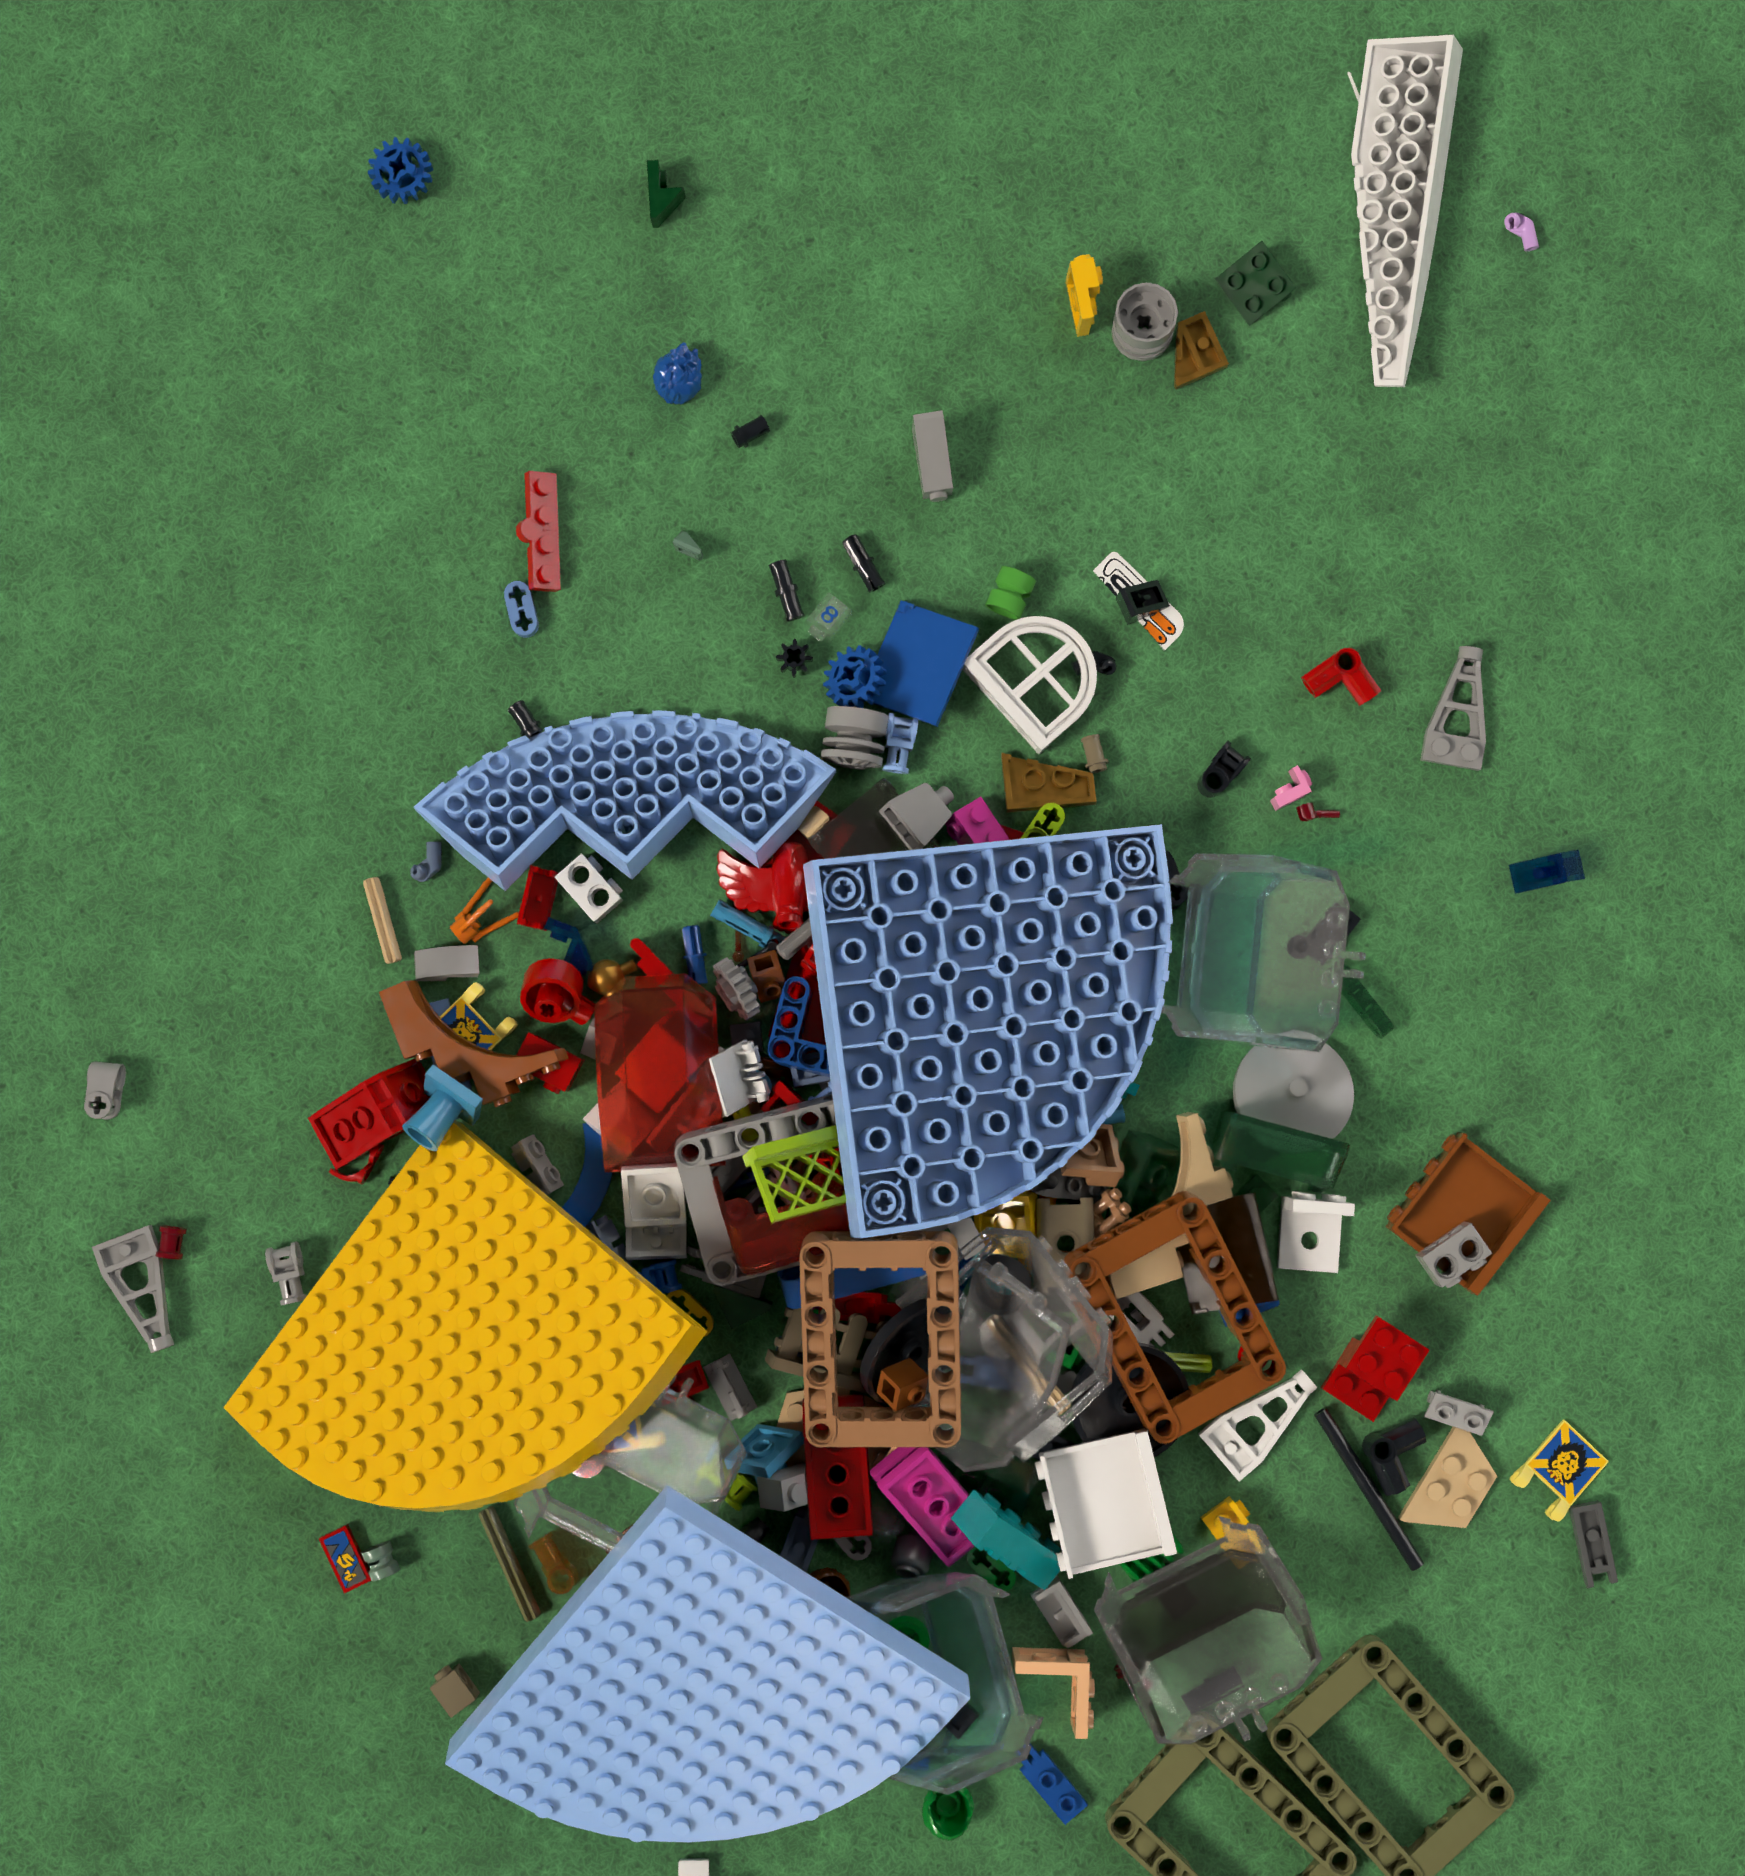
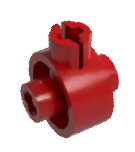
M553 958L538 960L531 964L525 972L520 1002L523 1009L531 1017L541 1022L559 1023L571 1019L579 1025H584L591 1018L596 1006L595 1003L582 995L584 980L581 973L566 961Z

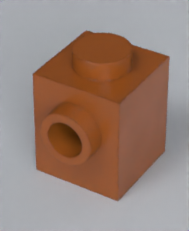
M776 950L747 958L753 982L758 989L757 994L760 1002L763 1003L779 998L786 980Z
M908 1358L881 1370L877 1394L896 1412L924 1400L929 1379L928 1375L911 1358Z

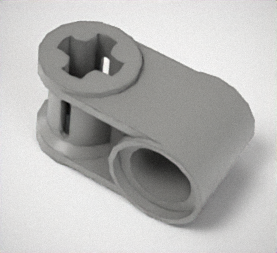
M93 1061L89 1065L84 1109L91 1118L109 1120L118 1115L126 1079L125 1065ZM99 1103H106V1108L99 1109Z

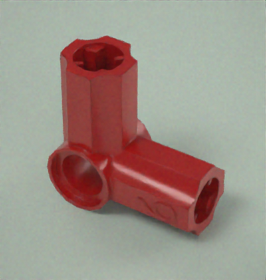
M1343 648L1335 652L1332 656L1300 677L1314 698H1317L1340 681L1343 682L1359 706L1381 692V689L1361 662L1359 653L1352 648ZM1341 654H1346L1351 658L1352 665L1349 670H1344L1339 666L1338 659Z

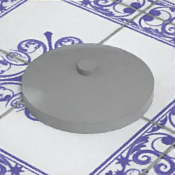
M1282 1033L1262 1040L1244 1056L1234 1077L1233 1100L1241 1122L1257 1140L1279 1151L1301 1153L1327 1144L1341 1132L1348 1122L1353 1109L1354 1087L1345 1062L1329 1045L1309 1035Z

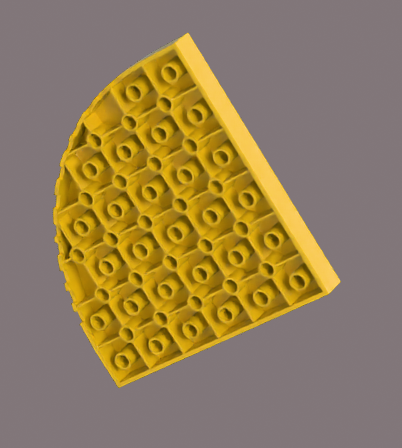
M455 1120L436 1152L419 1145L223 1408L262 1447L287 1468L313 1484L341 1496L400 1510L425 1512L471 1510L496 1502H507L523 1496V1493L544 1488L547 1486V1483L582 1467L581 1464L594 1454L598 1455L605 1450L606 1445L616 1436H621L630 1428L628 1425L648 1410L708 1331L461 1122Z

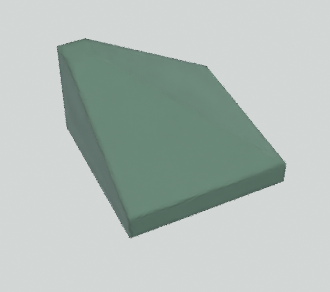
M681 531L674 538L673 545L676 551L699 561L703 559L702 550L687 532Z

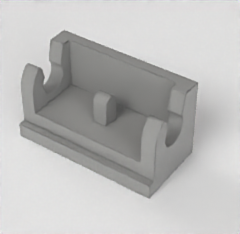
M1058 1575L1045 1590L1039 1587L1030 1593L1063 1646L1069 1648L1093 1634L1090 1625Z

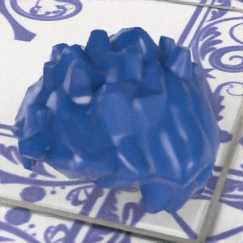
M683 342L677 349H671L670 353L658 359L654 368L653 380L658 395L664 398L667 403L681 405L691 400L701 390L702 373L700 372L701 360L698 357V349L694 348L693 351H690L686 343Z

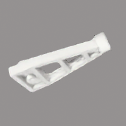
M1301 1369L1288 1381L1220 1414L1198 1434L1240 1482L1262 1463L1302 1404L1317 1389V1386ZM1297 1383L1303 1389L1301 1393L1295 1390ZM1281 1397L1287 1403V1410L1277 1421L1272 1422L1263 1413L1262 1407L1274 1398ZM1249 1416H1257L1265 1424L1264 1434L1254 1445L1246 1444L1236 1432L1237 1423Z

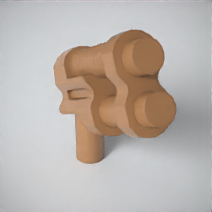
M1117 1188L1105 1190L1101 1194L1102 1198L1093 1204L1094 1239L1112 1230L1114 1226L1123 1223L1129 1218V1213L1132 1211L1131 1207L1126 1202L1120 1203L1119 1199L1122 1197V1193ZM1110 1208L1112 1215L1105 1220L1102 1217V1213Z

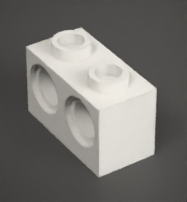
M581 853L559 872L555 878L592 921L598 923L623 901L619 895L623 890L612 878L608 881L605 880L599 873L603 867L592 855L587 859ZM580 868H587L589 871L588 880L585 883H576L574 879L575 872ZM600 890H606L609 894V900L603 906H597L594 902V895Z

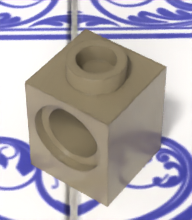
M460 1663L453 1668L446 1665L434 1675L436 1680L430 1687V1690L450 1718L475 1701L480 1694V1691Z

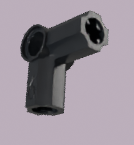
M1415 1417L1380 1433H1369L1363 1440V1452L1369 1457L1386 1496L1399 1494L1410 1486L1398 1455L1427 1442L1424 1430ZM1379 1442H1384L1385 1448L1383 1452L1375 1455L1376 1445Z

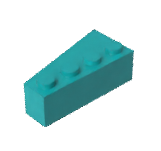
M973 1490L951 1517L953 1522L976 1548L981 1551L984 1549L990 1557L995 1560H1001L1008 1568L1013 1571L1016 1570L1024 1578L1045 1590L1060 1572L1056 1553L1060 1552L1061 1547L1050 1537L1043 1540L1040 1537L1042 1533L1029 1522L1025 1526L1021 1524L1020 1521L1022 1519L1010 1508H1007L1005 1511L1000 1509L1001 1503L989 1493L982 1496L976 1490Z

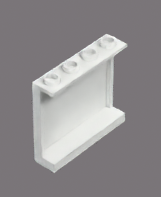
M1145 1428L1039 1453L1040 1461L1035 1462L1039 1480L1045 1479L1048 1490L1042 1492L1046 1511L1052 1510L1055 1522L1049 1523L1053 1541H1060L1062 1552L1056 1553L1060 1571H1067L1069 1579L1073 1578L1074 1574L1159 1554H1164L1165 1556L1177 1554L1148 1431Z

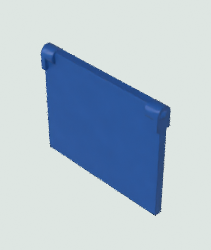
M901 600L877 655L884 661L881 666L887 670V673L881 676L886 681V685L878 687L882 694L881 696L875 694L872 696L873 704L938 727L979 628Z

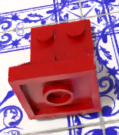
M416 1058L368 1078L308 1117L336 1170L351 1163L379 1144L404 1133L402 1125L428 1101L430 1097L423 1093L426 1071L421 1062L416 1061Z

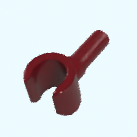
M1313 802L1296 807L1301 821L1340 817V811H1315Z

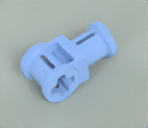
M889 713L885 737V748H888L886 765H883L882 770L897 774H909V769L907 768L909 751L913 750V744L916 740L918 720L895 717L894 713ZM897 751H899L898 763H896Z

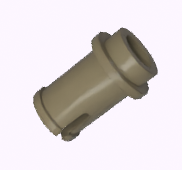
M1099 734L1089 735L1081 739L1087 759L1085 767L1093 774L1107 770L1106 764L1109 763L1108 759L1104 758Z

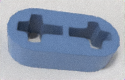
M513 581L506 586L504 591L510 624L518 636L529 638L534 636L539 628L533 595L524 582ZM519 588L521 592H526V595H523L521 598L523 604L521 607H518L515 598L510 597L515 594L514 589ZM521 612H525V616L529 621L533 620V623L528 625L529 630L524 631L522 627H517V624L522 621Z

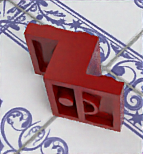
M1375 1316L1360 1341L1352 1337L1321 1388L1374 1422L1389 1397L1396 1401L1399 1400L1430 1350L1382 1318Z

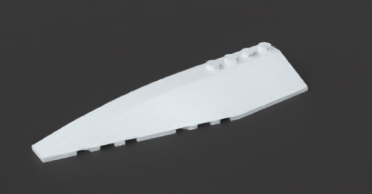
M1454 35L1370 39L1367 42L1351 158L1352 165L1355 166L1354 187L1357 192L1358 206L1356 207L1357 217L1360 222L1359 237L1363 277L1366 281L1367 293H1365L1369 311L1368 326L1372 341L1371 356L1374 385L1376 387H1405L1412 359L1440 211L1463 48Z

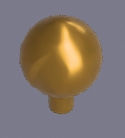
M633 959L621 965L614 960H600L592 966L589 972L588 987L601 995L615 994L625 982L624 976L637 970L636 964Z

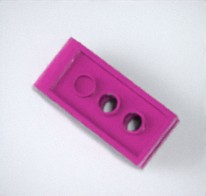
M897 1447L869 1471L872 1478L877 1482L876 1484L946 1566L950 1568L975 1547L951 1519L969 1494L929 1447Z

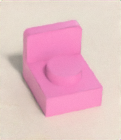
M1298 765L1288 771L1295 787L1288 783L1275 790L1277 796L1270 800L1275 811L1312 792L1310 789L1312 782L1308 773L1305 770L1301 771Z

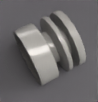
M1147 282L1135 284L1123 292L1117 301L1111 331L1113 342L1120 353L1133 360L1147 361L1157 358L1166 351L1171 343L1178 316L1176 301L1170 292L1158 284Z
M847 706L828 707L825 728L837 733V737L823 738V745L835 749L822 750L821 759L850 769L881 768L883 758L872 754L884 753V746L872 742V738L886 737L889 716L864 708Z

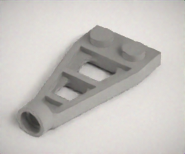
M1471 646L1459 647L1457 661L1426 728L1420 761L1476 771L1481 770L1486 744L1481 679L1483 649ZM1464 661H1465V662L1473 663V665H1472V666H1466V665L1464 664ZM1459 681L1470 683L1472 686V700L1469 705L1453 702L1452 700L1456 684ZM1457 710L1467 713L1470 722V733L1468 736L1462 737L1445 733L1444 723L1451 711Z
M152 1225L93 1246L92 1250L102 1277L147 1342L150 1352L154 1353L175 1345L168 1323L163 1260L155 1256L156 1251L159 1250V1244ZM137 1262H144L148 1269V1284L145 1288L138 1291L131 1290L123 1280L121 1272L127 1266ZM150 1293L154 1296L157 1312L154 1317L145 1319L141 1316L135 1300ZM160 1332L161 1337L154 1338L153 1334Z

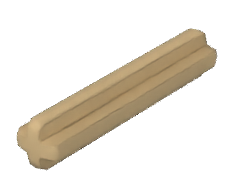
M378 877L368 878L363 881L383 957L387 964L396 963L402 957L381 881Z

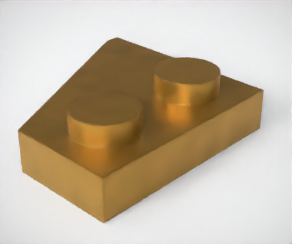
M1205 311L1178 322L1176 326L1174 387L1176 390L1227 368L1229 365Z

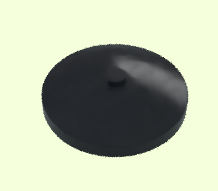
M927 1298L918 1300L895 1314L875 1335L864 1354L860 1367L861 1385L877 1402L887 1404L877 1394L882 1369L911 1358L925 1373L928 1371L929 1334L927 1332ZM946 1306L936 1308V1311L940 1314L951 1312L950 1308ZM960 1312V1342H961L962 1335H963V1330H964V1321H963L962 1314H961V1312ZM947 1365L939 1366L942 1371L947 1367Z
M1139 1343L1168 1400L1189 1390L1185 1375L1171 1357L1154 1346ZM1105 1350L1099 1351L1080 1369L1070 1393L1071 1419L1083 1442L1145 1428ZM1140 1367L1131 1370L1129 1378L1136 1377L1140 1373ZM1167 1419L1160 1420L1156 1425V1429L1163 1428L1167 1423ZM1148 1432L1154 1457L1166 1451L1177 1440L1175 1439L1167 1444L1159 1443Z

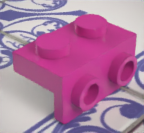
M981 796L954 812L945 823L949 836L956 840L959 845L1010 840Z

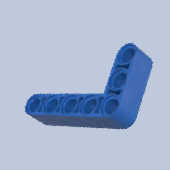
M798 976L791 977L785 982L768 1043L769 1056L781 1066L830 1077L826 1045L802 1040L812 1001V989L804 978ZM796 985H802L806 989L804 996L800 999H793L790 996L791 989ZM789 1014H795L798 1017L797 1025L793 1028L783 1027V1019ZM782 1043L789 1044L791 1047L789 1055L784 1058L776 1057V1047ZM811 1050H816L820 1053V1059L814 1065H808L804 1061L806 1053Z
M789 1248L778 1249L773 1254L783 1257L788 1254ZM800 1265L777 1271L787 1307L791 1309L801 1308ZM835 1268V1299L926 1275V1271H923V1268H898V1271H891V1268H867L866 1271H860V1268Z

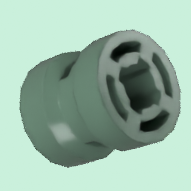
M390 1541L372 1546L361 1552L364 1561L369 1564L370 1570L368 1573L372 1582L386 1578L401 1570L398 1561L394 1560L391 1554L393 1547Z

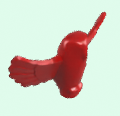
M784 842L774 853L772 867L760 868L736 859L724 849L719 850L716 868L717 874L720 877L719 885L726 890L727 898L734 901L736 909L743 910L747 908L750 912L758 910L763 912L775 911L776 916L773 921V927L787 934L801 927L804 923L803 913L809 911L803 864L808 862V858L802 844Z

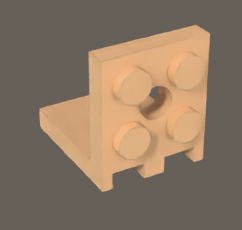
M1012 1647V1662L1015 1674L1072 1676L1071 1726L1075 1739H1088V1729H1093L1094 1711L1091 1710L1089 1698H1094L1095 1682L1090 1671V1663L1087 1662L1088 1657L1085 1655V1649Z

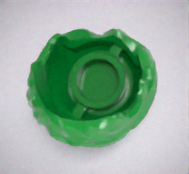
M947 1780L945 1783L938 1782L934 1784L927 1792L922 1807L925 1826L939 1839L947 1841L957 1839L968 1829L974 1811L972 1795L963 1784L956 1780Z

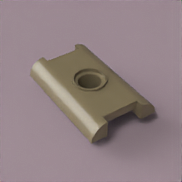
M1093 1197L1080 1198V1204L1050 1205V1198H1036L1038 1290L1052 1291V1284H1070L1062 1267L1063 1260L1069 1252H1061L1057 1247V1241L1063 1235L1071 1236L1074 1240V1247L1071 1250L1073 1251L1094 1239ZM1087 1262L1078 1264L1075 1268V1274L1083 1273L1087 1268Z

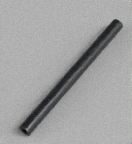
M1327 1407L1322 1408L1314 1414L1315 1418L1410 1570H1417L1424 1564L1423 1560Z

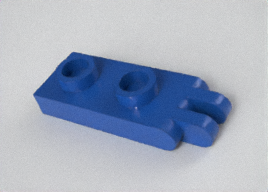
M1030 1743L1026 1746L1027 1751L1032 1756L1030 1760L1022 1751L1016 1755L1023 1764L1020 1771L1066 1825L1087 1807L1088 1803L1046 1751L1042 1749L1038 1752Z

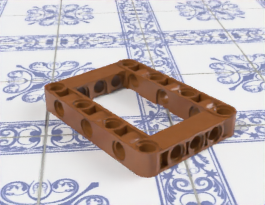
M1189 1191L1178 1192L1069 1252L1065 1256L1062 1266L1064 1273L1143 1426L1155 1441L1163 1444L1170 1443L1283 1379L1286 1373L1285 1362L1207 1206ZM1193 1203L1192 1212L1188 1215H1183V1208L1187 1204ZM1185 1234L1191 1246L1189 1250L1204 1280L1212 1287L1218 1299L1215 1302L1228 1328L1238 1339L1244 1352H1242L1241 1361L1223 1371L1220 1369L1215 1371L1216 1375L1196 1386L1194 1384L1188 1386L1189 1390L1168 1400L1105 1277ZM1215 1256H1220L1219 1263L1215 1267H1209L1211 1259ZM1087 1262L1086 1270L1081 1274H1075L1077 1265ZM1242 1308H1246L1245 1315L1240 1319H1236L1237 1312ZM1114 1315V1320L1110 1325L1102 1326V1321L1106 1316ZM1268 1360H1272L1271 1366L1263 1371V1364ZM1140 1367V1373L1134 1378H1129L1131 1370ZM1167 1419V1423L1163 1428L1156 1429V1425L1160 1420Z

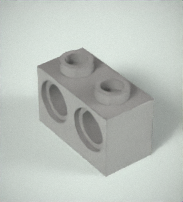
M1463 1221L1415 1256L1435 1285L1442 1288L1444 1286L1450 1288L1462 1280L1461 1275L1469 1269L1475 1271L1486 1264L1487 1260L1485 1258L1491 1255L1492 1252L1472 1223ZM1470 1240L1473 1244V1251L1470 1255L1464 1256L1461 1247L1465 1241ZM1446 1257L1449 1262L1448 1269L1444 1273H1439L1436 1267L1439 1259Z

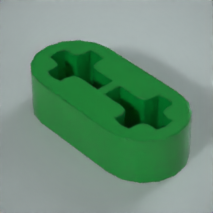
M973 1547L966 1553L968 1564L992 1588L1005 1592L1014 1586L1016 1581L1015 1571L1008 1568L1001 1560H995L986 1552V1559L990 1562L987 1566L981 1560L973 1561L975 1558L973 1551L977 1549L981 1552L978 1548ZM994 1567L1002 1573L1005 1570L1009 1571L1007 1574L1009 1581L1007 1583L1004 1581L995 1582L997 1576L992 1571Z

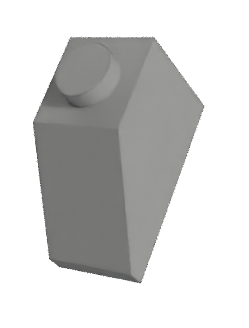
M805 1462L777 1470L770 1478L757 1477L760 1508L785 1512L808 1504Z

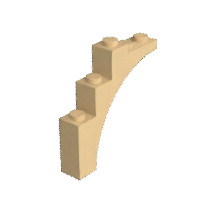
M1192 1112L1176 1115L1181 1138V1161L1176 1187L1172 1196L1181 1191H1189L1200 1198L1206 1206L1233 1197L1231 1190L1233 1188V1180L1230 1173L1223 1167L1212 1165L1214 1163V1155L1205 1141L1206 1127L1203 1119L1198 1116V1113ZM1189 1203L1183 1208V1215H1188L1192 1212L1193 1203ZM1185 1234L1106 1276L1105 1279L1115 1298L1120 1299L1182 1278L1181 1268L1184 1267L1180 1252L1176 1251V1247L1189 1243Z

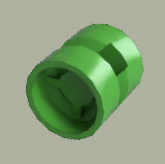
M1001 566L995 580L998 588L991 590L985 606L1001 616L1017 620L1021 618L1026 607L1023 599L1030 597L1036 580L1020 570Z

